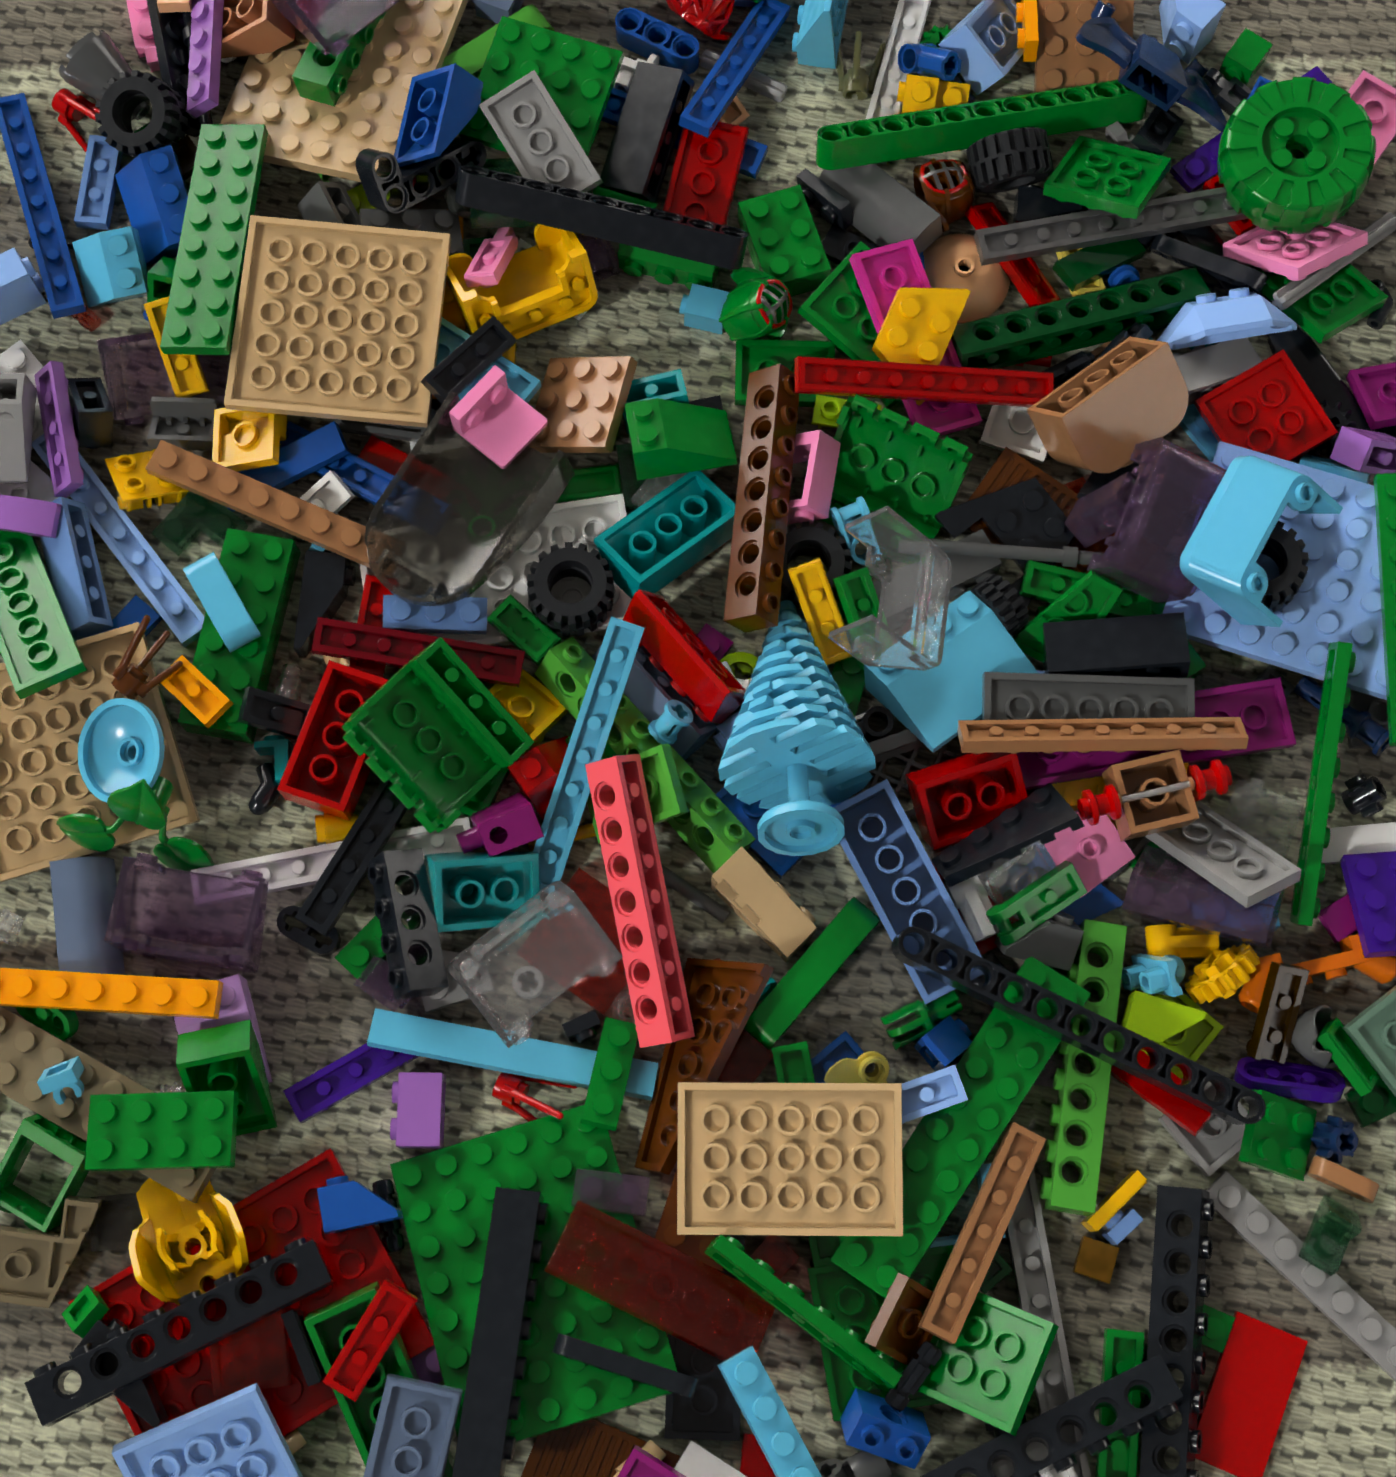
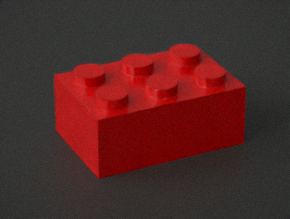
M968 753L905 774L922 839L933 850L961 841L975 829L984 826L998 817L1004 810L1015 806L1028 797L1017 753Z

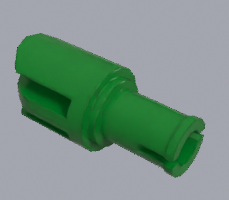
M952 990L927 1004L918 999L881 1017L882 1023L886 1025L913 1012L915 1013L888 1027L886 1032L890 1038L902 1035L921 1026L892 1042L894 1049L897 1050L923 1037L936 1026V1022L958 1011H962L963 1007L961 1002H957L959 997L956 992Z

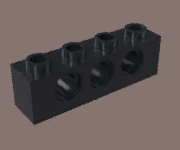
M422 848L382 851L369 861L368 878L373 885L375 893L374 911L381 925V948L386 954L389 968L387 973L388 984L393 989L394 1000L433 996L449 987ZM395 884L401 888L402 894L396 890ZM401 918L408 923L409 929L404 927ZM408 953L414 957L416 964L410 961Z

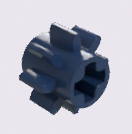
M1328 1115L1327 1123L1316 1122V1127L1311 1137L1313 1145L1317 1148L1315 1154L1335 1163H1342V1155L1353 1157L1359 1141L1357 1134L1352 1130L1354 1124L1343 1121L1341 1117Z

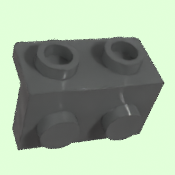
M151 397L150 406L153 417L147 436L149 449H156L160 440H163L184 450L212 451L214 409H219L217 399Z

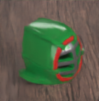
M749 267L734 269L730 276L737 286L727 295L719 318V322L722 323L725 331L730 336L729 340L742 341L767 336L769 340H780L786 333L793 307L789 289L779 279L762 271ZM761 296H765V297L768 298L773 304L770 305V304H769L764 298H762Z

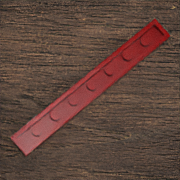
M804 356L795 358V393L854 397L858 394L862 397L1031 407L1054 390V373Z

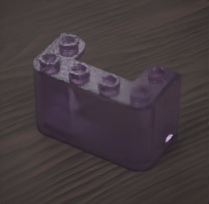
M1156 438L1135 445L1130 460L1139 464V466L1133 468L1131 473L1137 476L1115 535L1106 537L1104 544L1109 545V547L1102 556L1093 554L1087 570H1093L1130 591L1160 603L1183 600L1195 593L1197 587L1181 572L1180 556L1227 470L1170 441Z

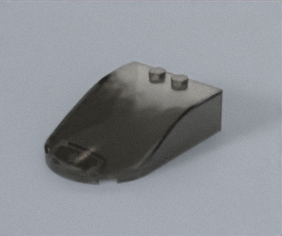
M453 391L449 393L377 501L369 516L365 530L368 563L374 575L396 597L421 606L450 604L467 597L481 587L530 538L553 508L575 474L566 454L561 450H558L554 458L551 459L529 446L506 469H501L453 430L449 412L460 401L457 393Z

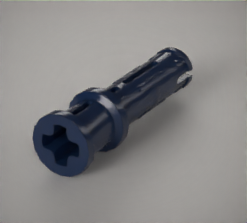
M1304 676L1296 685L1294 693L1320 710L1323 687L1309 676ZM1350 705L1347 708H1343L1342 722L1345 723L1347 736L1351 739L1358 738L1372 748L1374 755L1379 756L1389 745V731L1374 721L1368 711L1364 712L1362 710L1359 712Z

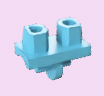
M1139 953L1131 956L1133 965L1122 969L1121 979L1125 990L1132 991L1138 989L1146 994L1155 993L1171 997L1183 994L1179 984L1184 979L1186 971L1184 962L1180 957L1175 955L1161 957Z

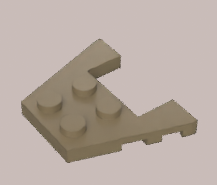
M68 1196L64 1203L61 1233L49 1231L44 1233L41 1230L0 1225V1302L50 1308L102 1205V1200Z

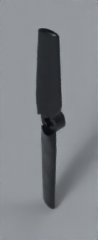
M1211 226L1181 231L1190 245L1224 257L1223 243L1225 242ZM1217 279L1228 295L1229 290L1240 288ZM1262 293L1259 294L1263 296L1265 299H1267L1270 303H1272V301H1270L1265 295H1263ZM1298 327L1297 330L1265 335L1269 337L1267 341L1273 355L1283 349L1285 350L1320 405L1323 400H1327L1329 407L1333 408L1335 403L1340 401L1342 406L1339 411L1344 412L1347 409H1351L1353 413L1348 420L1357 421V429L1374 431V429H1370L1352 392L1310 336Z

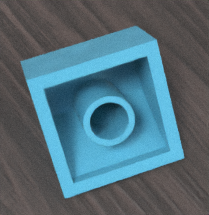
M128 226L98 232L72 242L88 308L147 296L148 270L137 229Z

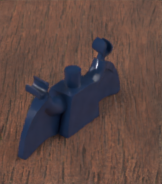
M1098 0L1091 13L1092 19L1082 25L1077 32L1076 40L1080 44L1104 54L1120 66L1118 82L1166 112L1175 102L1195 111L1216 129L1223 132L1227 124L1226 118L1211 90L1203 80V77L1209 71L1208 68L1203 67L1198 62V59L1194 58L1183 70L1178 55L1160 44L1156 38L1142 34L1137 40H1134L1119 26L1114 18H1111L1116 10L1115 6L1111 3L1104 4L1101 0Z

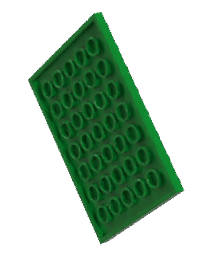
M584 1105L562 1111L563 1119H557L549 1115L390 1164L443 1382L446 1386L463 1389L455 1423L457 1438L496 1187L540 1192L544 1197L543 1203L549 1204L546 1226L540 1225L538 1240L543 1241L542 1259L540 1264H534L533 1279H538L537 1296L535 1302H529L527 1317L532 1318L531 1337L529 1341H523L521 1355L527 1357L526 1373L524 1380H518L516 1396H521L520 1415L518 1420H512L510 1436H515L517 1443L671 1394V1392L552 1353L559 1333L678 1372L609 1130L580 1123Z

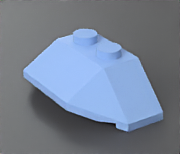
M1248 287L1229 290L1228 296L1216 297V293L1196 295V301L1186 302L1156 341L1168 342L1170 349L1176 350L1297 330V323L1263 296L1249 292Z

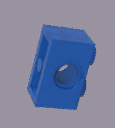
M855 1388L840 1417L846 1445L912 1469L916 1468L931 1439L923 1412L907 1406L903 1411L899 1412L889 1406L885 1398Z

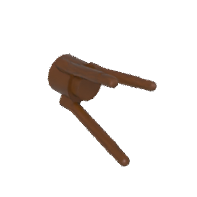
M149 615L143 617L119 666L112 673L115 677L111 682L112 685L121 694L133 700L137 695L144 698L152 688L183 666L182 661H177L150 681H146L149 674L144 668L170 637V631L166 630L138 664L132 663L128 667L151 618Z

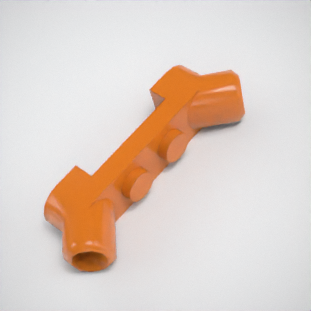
M1359 934L1348 936L1339 941L1342 953L1292 964L1310 971L1306 985L1313 984L1312 977L1323 974L1326 980L1348 975L1346 969L1349 968L1358 970L1380 984L1389 983L1396 976V956L1364 958ZM1280 953L1259 957L1260 964L1255 966V972L1249 974L1251 979L1244 984L1238 995L1240 1004L1246 1009L1258 1014L1271 962L1283 963Z

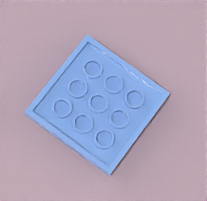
M257 1383L114 1445L112 1449V1455L123 1477H303Z

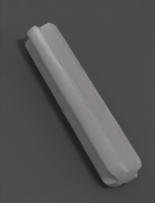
M705 49L700 58L701 67L711 71L721 54L711 49ZM754 69L743 84L744 87L776 102L783 101L788 88L786 84Z

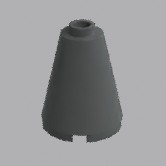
M99 30L100 35L98 36L90 32L81 38L66 54V57L70 59L67 67L65 68L61 64L59 68V75L65 82L94 100L99 101L103 97L100 94L102 87L108 89L110 86L107 81L112 77L119 80V73L127 72L131 74L132 72L125 58L104 30ZM150 100L141 102L134 109L131 120L134 118L140 120L150 110L148 105Z

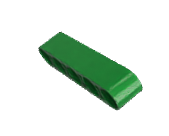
M853 897L755 1009L744 1029L766 1049L770 1050L778 1038L784 1035L796 1021L797 1016L802 1010L807 1008L820 993L821 988L826 982H829L844 965L843 963L850 954L852 955L862 944L869 932L881 921L880 918L857 898Z

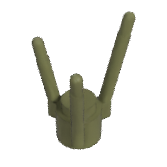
M860 30L856 31L853 68L848 69L847 74H845L841 47H839L836 64L839 77L838 91H843L845 99H851L853 94H856L858 100H865L868 97V93L873 94L874 82L886 48L885 43L880 45L868 77L866 70L860 68L862 32Z

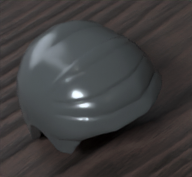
M1320 1005L1297 1017L1291 1042L1294 1049L1311 1064L1320 1068H1335L1338 1066L1331 1058L1332 1053L1326 1051L1317 1040L1318 1034L1326 1023L1333 1020L1330 1018L1332 1008L1327 1005Z

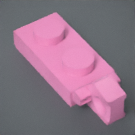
M126 0L135 49L139 58L146 57L151 72L160 71L147 0Z
M512 223L500 224L493 238L483 240L464 274V280L468 288L479 286L489 288L498 285L519 243Z

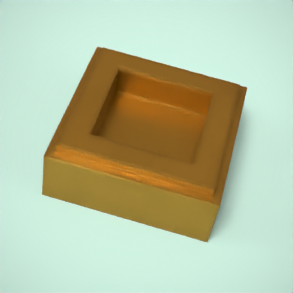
M1082 1236L1072 1272L1110 1284L1120 1248Z

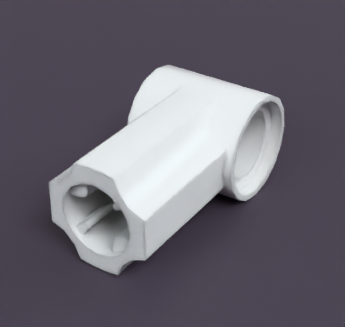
M980 873L952 887H949L944 880L945 888L955 907L960 910L974 942L977 943L996 935L999 930L996 925L990 923L986 916V912L993 906L988 898L989 890L982 874Z

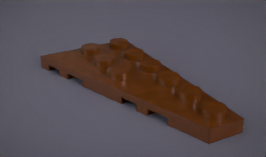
M687 958L683 976L695 1037L665 1044L634 1168L670 1175L677 1161L678 1082L718 1081L774 970L773 967L762 963Z

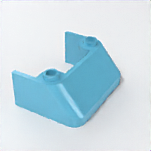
M1238 456L1230 463L1180 556V569L1189 581L1240 624L1280 627L1283 621L1261 603L1268 589V576L1266 571L1256 563L1286 505L1300 514H1340L1343 507L1309 476L1256 456Z

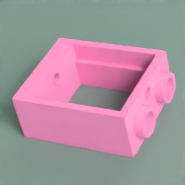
M822 430L796 434L793 464L808 461L802 498L789 500L787 526L788 524L809 521V524H812L814 520L829 517L841 443Z

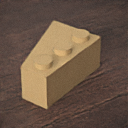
M742 846L711 876V889L785 962L816 933L817 927L813 924L816 921L814 916L803 906L798 907L789 898L791 896L790 893L779 882L774 881L766 873L763 866Z

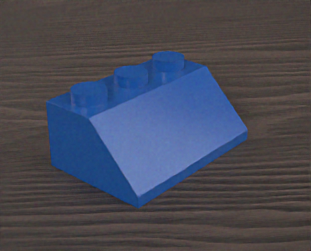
M172 145L139 154L115 174L130 224L139 232L146 266L157 263L163 256L168 258L177 257L189 190L179 159Z

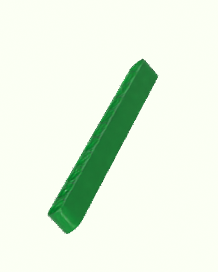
M1118 80L827 125L821 127L817 132L816 164L825 170H838L969 148L973 143L984 137L1016 128L1045 129L1047 136L1105 127L1117 121L1120 124L1136 122L1145 118L1148 100L1121 84Z

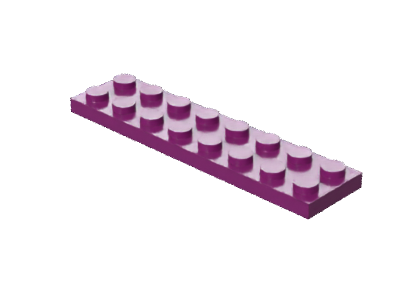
M1281 678L1195 691V717H1241L1249 737L1247 749H1232L1230 751L1180 750L1183 763L1191 764L1290 748L1296 745ZM1161 750L1159 752L1090 751L1087 753L1078 751L1054 753L1019 752L1017 756L1026 790L1042 788L1048 783L1056 784L1100 777L1111 765L1174 750Z

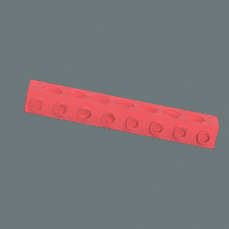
M640 754L618 755L585 764L639 1046L642 1048L695 1037Z

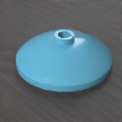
M115 698L106 701L91 713L80 734L78 765L86 787L95 797L107 803L112 792L131 786L141 779H145L150 788L154 786L162 769L165 751L163 732L158 719L146 705L137 700L127 698Z

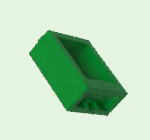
M39 1114L24 1118L0 1163V1210L20 1217L24 1220V1224L32 1230H41L46 1233L62 1223L65 1199L68 1196L77 1195L89 1171L85 1170L87 1142ZM34 1142L74 1166L52 1208L13 1185Z

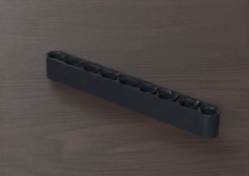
M463 165L459 167L455 202L462 206L726 269L742 268L749 236L744 230L478 166Z

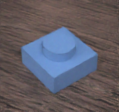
M1127 1209L1124 1213L1119 1210L1105 1224L1107 1229L1101 1235L1110 1245H1118L1144 1219L1134 1209Z

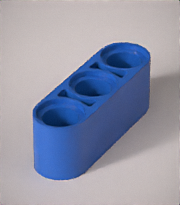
M624 8L617 13L615 17L616 39L623 48L647 59L652 53L656 54L660 58L659 65L681 69L687 75L694 73L698 69L699 42L693 35L635 8Z

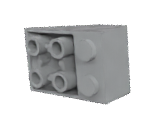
M0 373V483H28L37 389L25 373Z

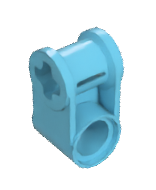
M862 496L857 497L856 502L839 509L836 507L830 508L829 512L839 537H843L846 541L845 549L850 550L851 559L860 565L874 563L878 559L881 550L872 525V517ZM867 540L869 545L867 551L862 555H856L855 547L858 542Z

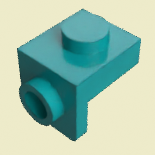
M269 735L264 737V741H255L254 749L260 756L274 755L275 781L279 784L294 745L289 739H285L284 736Z

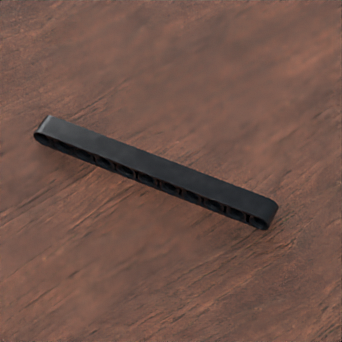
M916 926L908 927L898 933L893 939L892 952L901 962L1235 1125L1253 1124L1259 1122L1265 1115V1101L1257 1092L925 929ZM905 936H912L917 939L919 943L917 954H910L904 949L903 940ZM939 952H945L951 957L952 966L949 971L942 970L938 966L936 958ZM972 968L980 969L983 972L985 982L982 987L975 986L971 982L970 971ZM1006 984L1014 986L1018 992V998L1015 1003L1008 1002L1003 995V989ZM1040 1000L1045 1001L1050 1006L1051 1014L1047 1020L1041 1018L1037 1013V1004ZM1074 1016L1083 1022L1084 1030L1081 1036L1074 1034L1070 1028V1022ZM1106 1033H1111L1117 1041V1047L1114 1052H1110L1104 1046L1103 1040ZM1140 1049L1145 1050L1150 1057V1063L1146 1069L1141 1067L1137 1061V1054ZM1174 1065L1178 1066L1183 1073V1079L1179 1085L1174 1083L1170 1073ZM1207 1082L1212 1083L1216 1089V1096L1213 1101L1207 1099L1204 1093V1087ZM1241 1098L1246 1100L1249 1105V1113L1246 1117H1243L1238 1111V1102Z

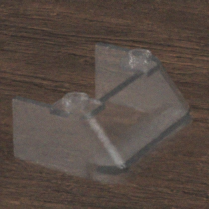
M888 505L845 524V531L867 547L865 567H868L870 575L882 584L877 618L874 615H870L829 632L828 638L866 666L921 671L939 666L943 656L952 579V565L949 557L941 548Z

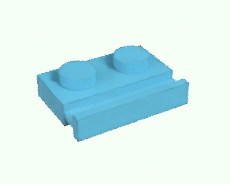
M1305 454L1299 464L1367 484L1370 482L1372 475L1354 470L1333 459Z

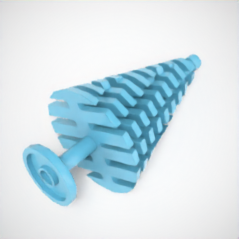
M783 600L780 602L778 626L768 628V634L762 645V655L758 656L756 666L752 672V680L746 689L739 715L735 719L732 733L722 754L718 773L720 781L725 780L724 788L732 796L737 794V799L748 805L761 800L759 808L768 809L757 824L758 841L766 849L782 855L807 856L827 851L839 844L845 835L844 819L834 807L829 805L843 802L864 789L873 777L869 771L876 768L872 749L866 741L861 728L855 722L856 718L848 708L849 705L841 694V690L833 679L818 647H815L814 639L811 633H808L804 619L797 615V607L793 604V601Z

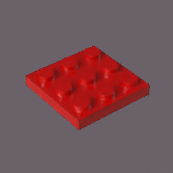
M1284 349L1201 396L1194 402V405L1218 442L1223 441L1291 462L1332 439L1338 433Z

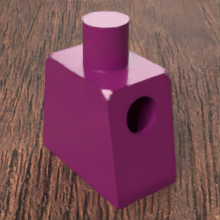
M516 793L472 814L470 819L473 828L456 834L463 854L482 847L489 856L500 854L544 837L532 804L520 793ZM497 827L493 833H490L493 828Z

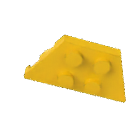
M900 287L890 305L872 351L881 362L940 365L971 291L958 288ZM915 400L919 406L924 402L922 400Z

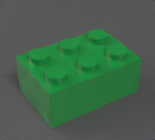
M800 184L738 202V223L741 230L746 231L749 235L747 248L756 270L767 273L783 282L789 289L791 297L816 290L831 274L828 258ZM766 298V301L768 303H772L768 298Z

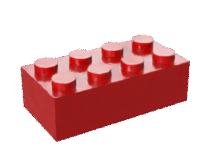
M329 660L277 788L285 800L351 821L371 768L365 763L368 756L365 753L359 756L342 738L346 734L342 726L388 679Z

